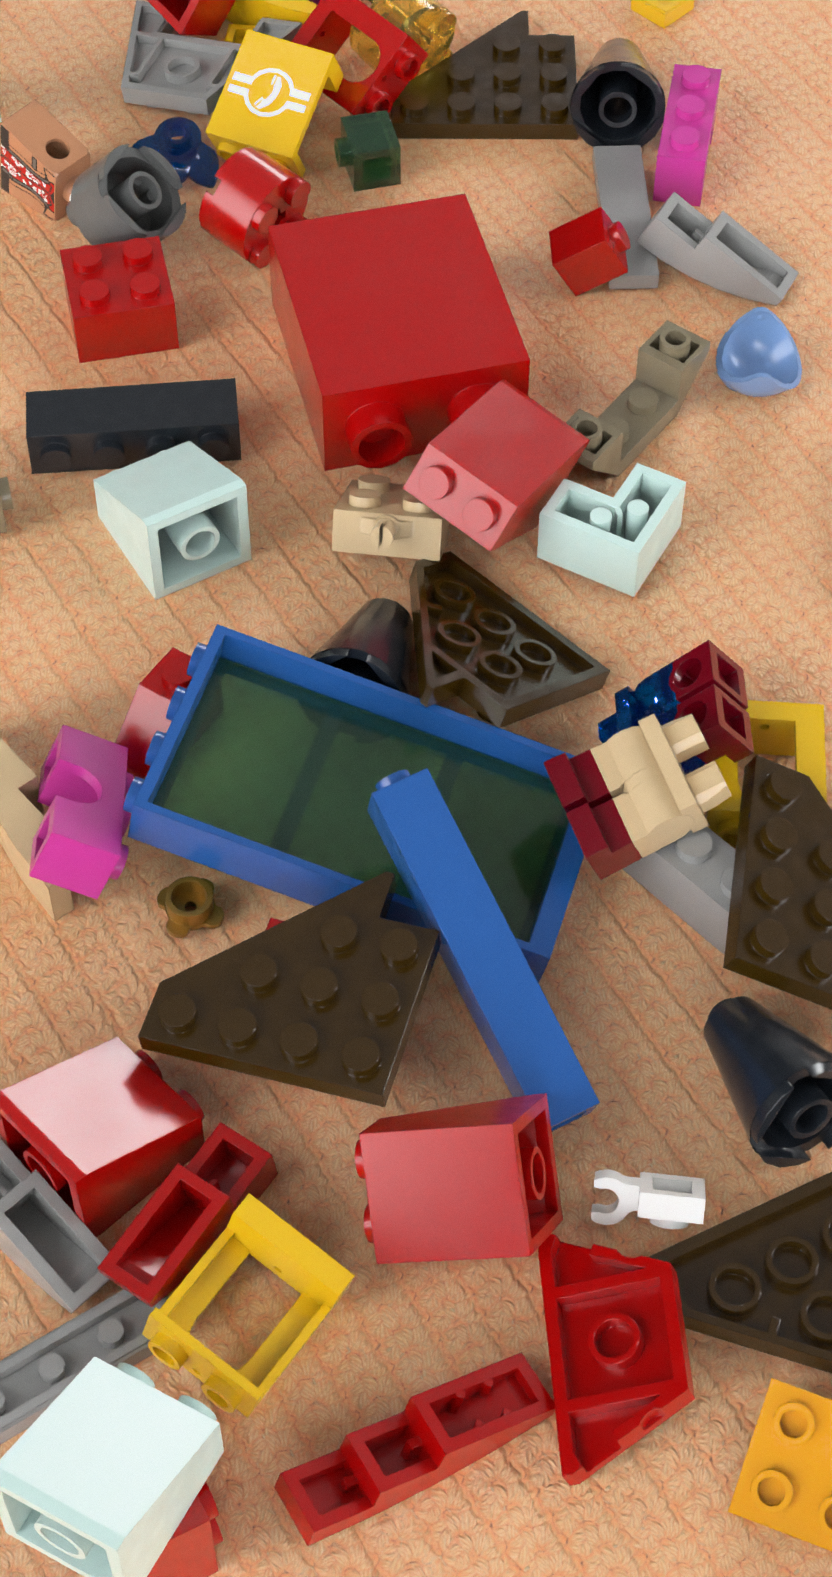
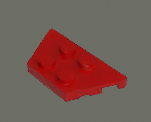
M550 1234L538 1247L561 1471L562 1477L569 1486L582 1483L695 1399L678 1275L671 1262L642 1255L630 1258L622 1255L617 1249L593 1244L591 1249L561 1242L557 1235Z

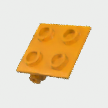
M771 1378L728 1512L832 1551L831 1399Z

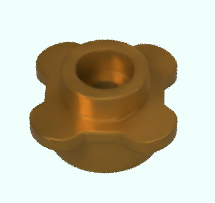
M193 876L182 877L159 892L157 904L159 908L166 911L168 917L166 929L171 936L184 938L188 936L190 931L203 927L215 929L222 924L224 911L221 907L216 906L213 894L215 889L214 884L210 880ZM196 906V909L193 911H187L185 908Z

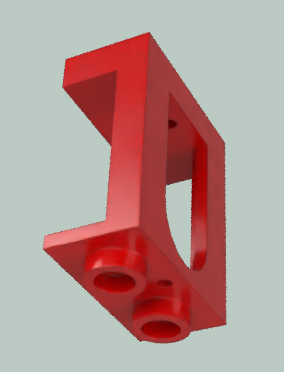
M320 0L291 42L332 53L334 56L355 28L376 42L380 50V61L376 70L368 78L360 82H351L343 78L338 92L327 89L322 91L324 95L353 115L373 132L380 121L389 114L393 103L409 81L416 77L421 65L429 54L408 34L360 0Z

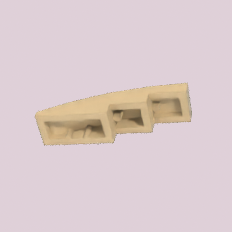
M0 737V844L21 880L56 922L74 910L71 890L29 876L33 838L44 818L41 814L44 811L43 804L37 802L39 791L38 778Z

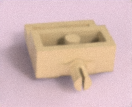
M362 475L358 480L350 482L333 509L332 551L440 561L447 547L449 522L404 490L403 484L390 483V478L382 475Z

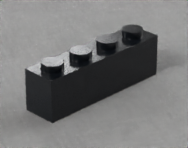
M231 378L26 392V439L32 474L123 468L187 441L195 444L218 462L242 460L236 380Z

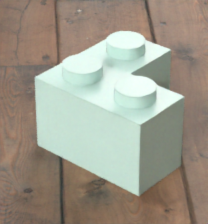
M640 463L635 465L614 497L564 478L539 514L537 558L634 597L681 526L686 482Z

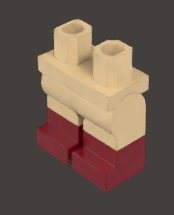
M655 714L639 720L640 726L621 730L605 743L570 759L566 753H562L543 762L559 800L567 812V818L583 854L601 880L675 842L690 830L695 833L709 826L704 812L716 807L732 796L715 760L686 775L684 773L681 762L709 749L692 714L672 720L662 726Z

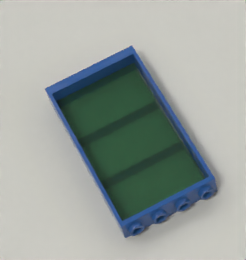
M218 624L207 645L200 642L197 643L187 668V675L191 676L192 679L187 689L177 686L167 710L166 719L172 722L166 733L158 730L155 732L148 748L145 764L151 767L145 779L135 776L126 795L123 810L131 813L128 831L129 838L313 906H317L384 872L395 873L397 887L385 919L427 928L367 809L371 793L377 791L375 785L380 780L400 770L407 769L410 775L428 768L538 983L540 982L550 960L584 858L583 851L567 818V812L563 808L543 762L566 752L436 704L425 707L420 703V698ZM566 753V755L568 756L569 759L575 756V755Z

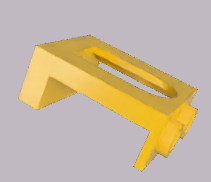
M747 700L748 708L745 710L749 713L754 747L753 754L795 756V771L809 776L827 802L824 704ZM724 755L715 760L732 796L716 807L706 811V819L709 823L707 827L730 846L736 848L742 791L738 783V762L734 763Z
M249 1193L233 1212L225 1230L160 1309L155 1307L150 1313L142 1335L150 1340L148 1348L162 1363L175 1370H179L183 1366L202 1381L201 1389L203 1393L216 1406L230 1413L237 1409L248 1418L343 1296L355 1275ZM250 1254L301 1295L251 1359L240 1369L235 1370L190 1335V1330L198 1317Z

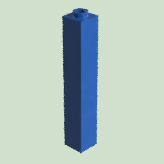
M428 768L410 775L407 769L386 776L375 785L377 791L371 793L367 811L426 927L439 931L441 941L439 953L512 1097L547 1093L552 1132L590 1114L600 1102Z

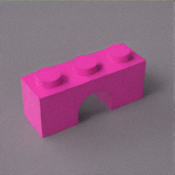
M674 65L657 154L653 201L666 202L672 193L676 192L690 205L700 207L709 145H711L717 112L722 69L706 68L701 65Z
M62 725L41 767L37 802L49 806V809L33 838L29 870L30 877L94 899H98L109 878L117 880L120 877L129 852V847L122 844V839L131 817V813L124 811L123 806L133 781V774L127 772V747L67 725Z

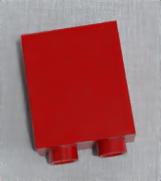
M466 194L268 226L272 304L325 471L361 465L366 468H384L397 463L405 456L422 454L436 436L500 380L505 379L528 396L530 358Z

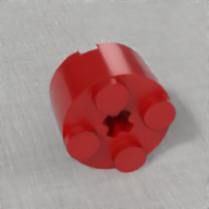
M246 147L227 159L215 174V177L221 180L214 195L208 191L205 192L200 206L199 222L201 228L213 238L261 269L270 263L268 226L308 220L303 215L307 206L311 185L268 154L260 150L258 152L252 147Z

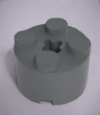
M130 144L120 145L77 177L72 187L71 201L66 206V213L71 223L80 229L91 245L159 236L160 241H162L181 226L186 214V202L181 205L178 190L183 186L176 170L159 152L146 146L137 149L128 147Z

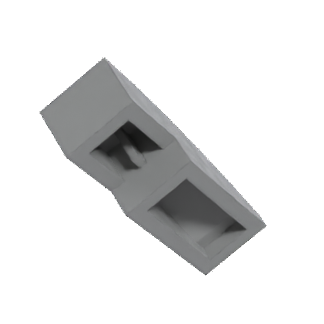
M673 192L655 213L636 240L638 244L660 260L691 278L718 290L777 306L799 274L727 213L722 211L711 222L676 192Z
M0 1139V1250L49 1296L72 1314L110 1281L97 1269L109 1251L37 1170L30 1173Z

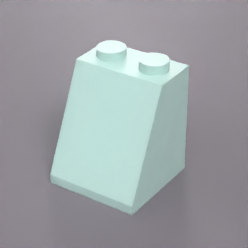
M184 442L93 479L98 517L155 600L252 559L246 484L239 476L192 442Z
M94 1357L0 1459V1518L5 1532L84 1577H147L224 1452L220 1423L216 1421V1415L205 1404L190 1396L181 1395L176 1400L155 1389L152 1379L140 1369L130 1364L120 1362L117 1367H114Z

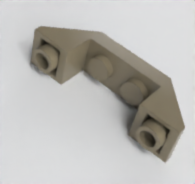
M667 320L639 348L636 379L598 418L579 409L566 422L590 440L577 462L591 470L619 476L677 416L710 350V341Z

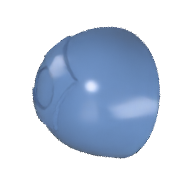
M765 307L754 308L740 317L728 332L724 334L718 345L716 355L717 373L722 382L732 391L751 397H767L793 389L800 383L802 366L796 344L783 322Z

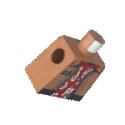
M35 99L0 123V188L49 220H60L67 215L66 206L71 201V191L75 180L90 167V153L87 147Z

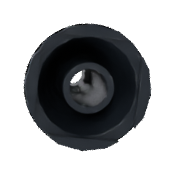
M624 38L609 40L601 46L576 84L570 104L576 132L592 147L641 145L643 147L659 131L664 122L666 106L663 89L639 47L634 42Z
M386 598L372 599L365 603L311 659L409 694L413 634L412 618L409 612L396 601ZM297 702L306 720L319 731L326 713ZM344 719L337 735L356 739L353 745L357 746L374 745L385 742L390 738V736Z
M749 997L729 998L715 1005L705 1023L704 1037L754 1151L765 1163L781 1168L801 1165L811 1160L805 1151L813 1148L820 1142H823L830 1149L832 1147V1053Z

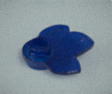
M184 117L167 119L157 127L154 135L140 139L132 146L137 149L146 146L159 152L176 170L181 183H184L189 177L195 183L207 188H213L216 185L218 178L215 177V174L219 170L218 156L214 149L202 142L199 127L190 119ZM176 136H184V137L181 138V139H177V140L172 139L173 137H176Z

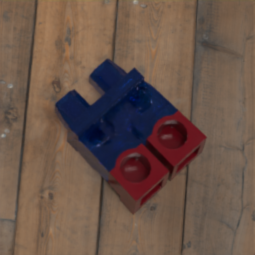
M707 640L643 679L637 685L635 691L627 686L615 693L616 713L598 723L599 739L603 744L621 730L640 726L638 721L652 714H655L661 726L672 720L692 714L709 749L680 763L685 775L724 755L736 763L754 753L749 713L745 710L748 708L743 668L710 640Z

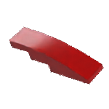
M521 1352L410 1397L403 1412L351 1432L345 1436L338 1450L280 1473L274 1488L306 1545L309 1546L414 1496L492 1453L555 1413L554 1401Z

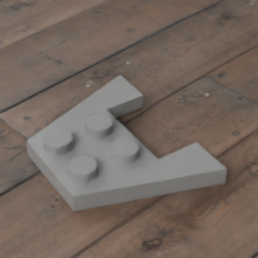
M136 0L121 83L124 102L145 105L150 108L184 111L190 114H211L217 105L241 44L172 34L174 28L148 1ZM262 17L253 31L291 42L302 27V23Z

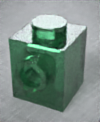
M388 111L341 117V138L334 139L335 157L339 168L346 167L354 192L401 184V146Z

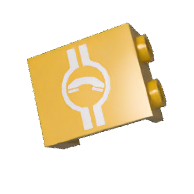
M247 29L205 131L216 148L217 155L227 160L237 151L246 147H252L258 152L260 150L303 178L306 168L297 153L323 89L338 92L344 77L334 54Z

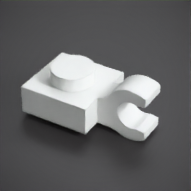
M609 1169L595 1172L594 1187L610 1189L618 1196V1199L610 1205L592 1204L591 1220L598 1224H616L632 1211H638L637 1217L648 1218L651 1224L665 1229H683L688 1226V1223L703 1224L706 1202L705 1178L640 1172V1178L625 1176Z

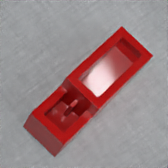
M220 1122L186 1167L179 1163L176 1164L97 1267L98 1271L151 1308L155 1306L189 1274L225 1230L233 1212L250 1193L258 1200L278 1175L272 1154Z

